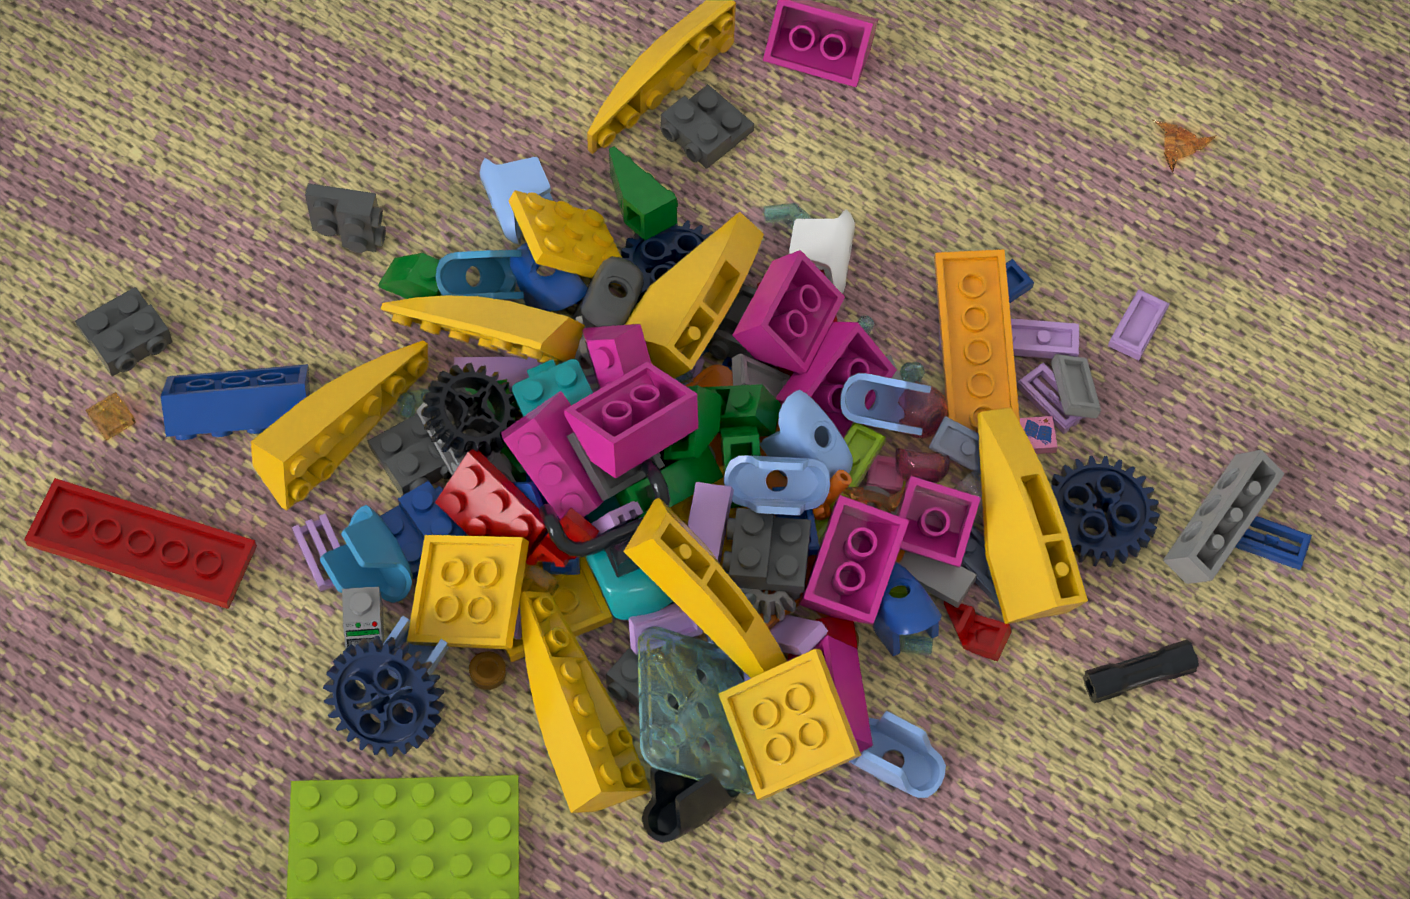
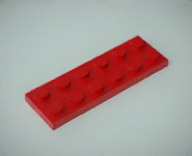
M54 478L24 539L27 546L226 609L230 608L257 547L253 539Z

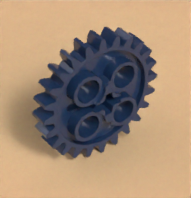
M687 220L683 226H678L677 223L647 240L642 239L635 232L634 239L627 238L625 248L621 249V257L638 266L644 277L643 289L637 303H639L651 284L713 232L703 235L702 225L693 230L690 229V221Z
M1089 456L1085 466L1079 459H1075L1073 469L1064 465L1061 475H1053L1052 485L1050 486L1067 528L1073 552L1079 553V563H1082L1089 556L1092 558L1094 567L1097 566L1100 558L1105 559L1108 567L1112 566L1114 557H1117L1122 564H1125L1128 553L1138 557L1141 550L1140 547H1148L1151 540L1150 537L1154 536L1157 529L1154 524H1157L1160 514L1155 512L1159 501L1150 499L1154 488H1143L1146 476H1140L1135 479L1133 477L1135 467L1132 466L1126 471L1122 470V460L1120 459L1114 466L1109 465L1107 456H1104L1101 464H1097L1094 457ZM1102 487H1110L1116 493H1107ZM1069 499H1079L1083 502V505H1075ZM1117 517H1126L1132 523H1122ZM1084 529H1094L1099 535H1090Z
M375 636L370 643L363 638L355 646L350 644L343 651V654L335 658L333 661L334 665L326 673L331 679L323 686V689L331 692V694L324 700V703L335 706L328 714V717L340 718L341 722L336 727V730L341 731L347 728L350 732L346 741L350 742L357 737L360 739V750L371 744L374 755H378L384 747L389 757H392L398 748L403 754H407L412 746L417 749L425 739L428 740L435 731L433 728L442 719L437 714L443 710L445 704L437 700L444 694V689L433 686L441 677L440 675L428 674L427 671L433 663L430 661L421 664L418 661L422 653L420 650L413 655L408 653V642H405L400 648H396L394 637H390L384 645L379 636ZM387 669L395 672L398 679L390 676ZM355 680H358L361 683H363V685L365 686V690L361 689L356 684ZM405 686H411V687H412V689H406V690L403 689V690L398 691L400 688L405 687ZM378 694L379 698L371 701ZM370 702L368 705H365V706H362V707H358V706L356 705V704H362V703ZM402 703L410 706L413 710V713L408 712L403 707ZM370 714H374L376 717H378L380 723L374 721Z

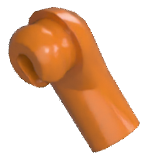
M838 470L830 478L828 496L823 504L813 509L814 519L824 520L831 514L830 505L852 482L849 473L844 470Z

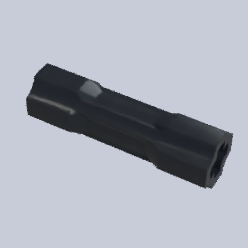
M1186 639L1161 647L1158 651L1117 664L1109 663L1086 670L1083 676L1084 685L1091 701L1098 703L1120 696L1124 692L1197 672V667H1199L1198 657L1192 643Z

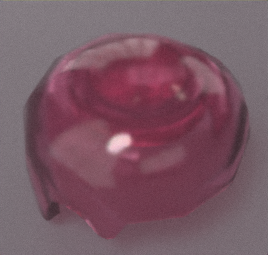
M915 382V383H918V384L931 386V385L926 384V383H923V382ZM931 386L930 393L905 389L898 400V404L904 410V418L900 419L899 423L923 428L922 435L907 433L913 438L927 439L935 435L943 417H947L948 414L946 397L933 386Z
M897 447L895 452L896 471L898 476L905 482L911 476L938 483L949 472V455H946L945 458L942 454L910 451Z

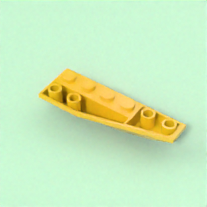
M734 0L704 1L661 35L638 57L618 81L587 132L588 151L590 153H595L601 147H608L618 133L625 128H632L643 113L648 109L653 110L657 108L667 94L672 90L677 91L682 88L687 78L696 71H703L709 65L712 58L720 52H727L734 43L736 2Z
M741 212L736 213L651 284L624 324H641L651 364L674 379L693 369L735 300L757 255L764 233Z
M445 295L415 297L382 303L380 309L393 315L391 321L399 325L411 328L413 322L421 324L420 330L440 335L441 330L450 332L448 337L454 340L469 343L470 338L479 340L478 346L497 352L498 349L505 350L507 354L527 360L528 357L537 359V362L541 364L553 359L555 364L558 365L559 362L563 363L570 359H575L583 334L582 330L585 328L584 324L568 316L511 301L479 296Z
M422 340L389 352L332 380L301 400L251 441L253 467L281 508L287 511L295 503L304 500L309 492L319 483L328 480L336 468L418 378L424 375L429 366L428 343Z
M1012 408L980 412L977 414L985 556L1004 622L1009 624L1068 613L1088 602L1067 528L1045 471Z
M660 498L655 499L623 552L750 678L787 662L778 643L759 613L742 590L724 571L709 547Z
M523 591L520 595L521 628L533 703L545 746L570 812H596L650 792L651 788L646 778V772L638 758L632 736L549 592Z

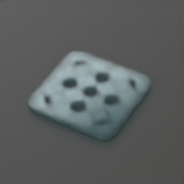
M652 626L643 631L638 637L637 648L640 749L644 760L656 769L698 781L706 775L713 773L724 788L748 795H755L748 773L742 766L744 763L718 695L744 682L738 673L741 670L744 674V671L718 645L657 626ZM697 669L705 673L708 681L707 685L699 680L696 672ZM668 693L677 699L678 710L673 708L668 702ZM698 702L707 708L709 719L701 715L698 709ZM699 737H703L708 741L710 753L702 749Z

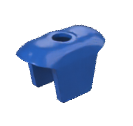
M527 243L522 244L516 249L522 250V257H510V268L516 278L520 292H524L523 300L526 306L549 312L559 311L578 304L587 292L588 287L577 274L555 269V272L550 276L539 275L537 269L541 265L535 263Z
M896 561L877 616L872 625L876 635L892 656L900 654V635H911L925 630L931 638L939 636V621L942 617V614L924 587L904 566ZM896 586H906L908 594L906 597L894 598L889 594L890 590Z

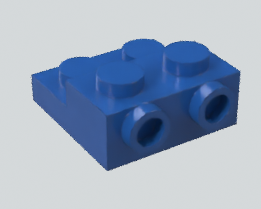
M429 481L398 498L399 505L380 516L397 539L411 567L413 579L418 577L425 535L467 536L466 532L435 503L443 488L438 486L434 489Z

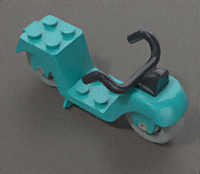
M553 359L528 369L529 378L519 381L512 386V394L515 396L523 417L559 391L563 392L571 405L593 393L576 359H570L559 365H556ZM645 460L641 468L651 484L655 499L660 498L669 507V489L661 471L653 460ZM615 495L604 500L598 508L587 515L589 518L588 522L593 523L605 514L619 508L620 505ZM544 504L540 507L539 514L551 540L559 550L569 556L585 557L597 579L611 613L616 618L629 620V617L657 612L672 603L673 600L623 552L644 517L626 523L589 541L575 542L565 534L553 507L549 504Z

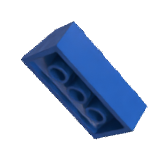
M308 364L168 376L161 393L166 437L175 436L177 440H189L196 438L197 434L211 433L213 437L229 436L233 431L247 430V433L250 434L262 433L301 400L310 395Z

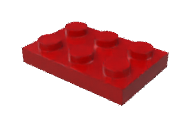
M473 449L467 452L435 501L469 536L523 537L529 541L527 557L547 532L539 514V508L479 450L476 452Z

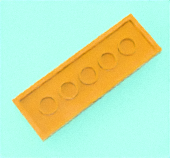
M1005 250L937 252L934 256L947 417L977 433V414L983 411L1012 408L1020 422Z

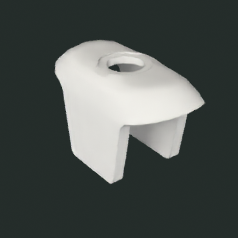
M845 209L835 219H796L789 248V254L801 250L819 270L824 269L826 277L841 293L844 292L855 232V221L852 215Z

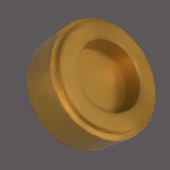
M491 651L477 654L469 664L470 679L476 687L483 690H492L499 687L506 678V664L503 658Z

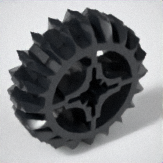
M467 363L463 367V371L458 365H454L450 368L449 373L446 371L440 372L437 376L438 381L432 380L428 385L430 392L426 393L422 399L428 406L421 410V416L430 418L424 424V429H434L436 432L431 437V442H437L441 439L445 443L441 448L442 452H447L451 447L454 448L455 459H460L464 452L467 454V452L473 449L476 452L480 451L486 458L490 457L492 451L499 453L504 448L503 443H505L501 432L517 422L513 418L519 414L520 408L510 405L516 400L515 396L505 392L509 387V382H503L500 385L496 381L499 378V372H494L491 376L486 375V365L480 366L477 372H475L472 363ZM471 388L478 392L476 394L470 395L462 392L461 390L459 392H456L454 389ZM487 399L492 404L495 414L489 410ZM477 402L472 416L464 422L468 409ZM445 405L447 406L446 410H448L454 418L453 425L451 424L446 415ZM467 429H474L479 433L483 431L488 435L475 437L466 435L463 432Z

